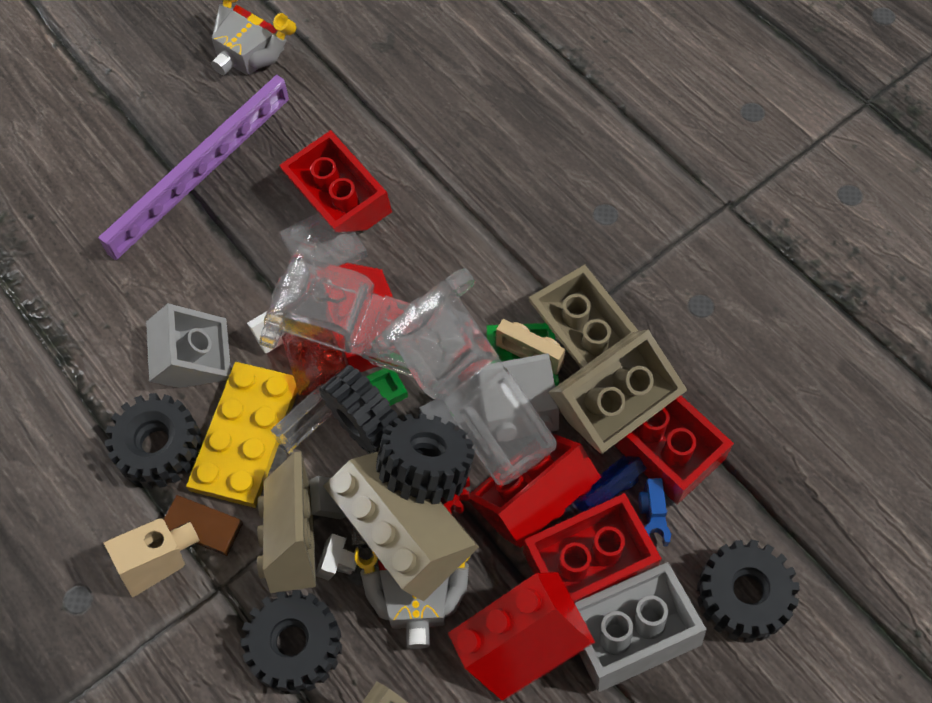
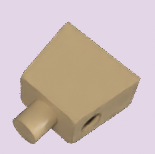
M161 518L104 542V545L133 598L183 568L185 563L180 551L200 540L190 521L169 531L165 521Z

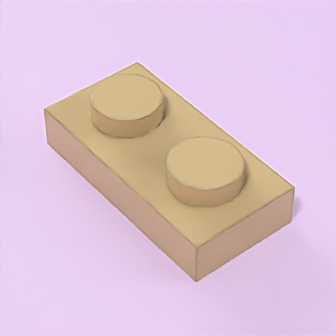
M502 319L497 327V346L521 358L549 353L552 372L555 375L558 374L564 362L565 349L557 341L549 337L542 338L530 332L525 325L518 322L511 323Z

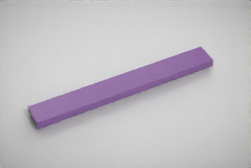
M276 74L103 232L98 239L107 254L114 260L122 256L289 100L285 80Z

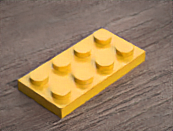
M234 363L186 487L190 492L253 508L257 507L258 497L261 496L264 487V480L269 474L301 385L300 377L244 363Z

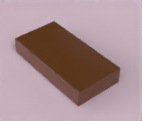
M176 495L163 519L169 531L190 521L200 540L195 544L228 556L243 525L241 519Z

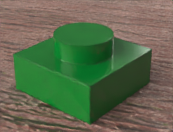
M392 364L366 376L370 383L379 389L382 397L388 400L389 406L408 398V392Z

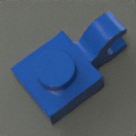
M662 478L647 479L643 492H639L638 495L640 513L646 514L647 525L644 528L648 535L651 533L660 534L663 546H668L671 532L666 523L667 509Z

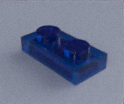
M622 456L600 474L601 478L592 485L591 490L586 495L578 497L573 503L579 511H587L613 498L620 491L633 487L639 481L638 476L647 468L640 457Z

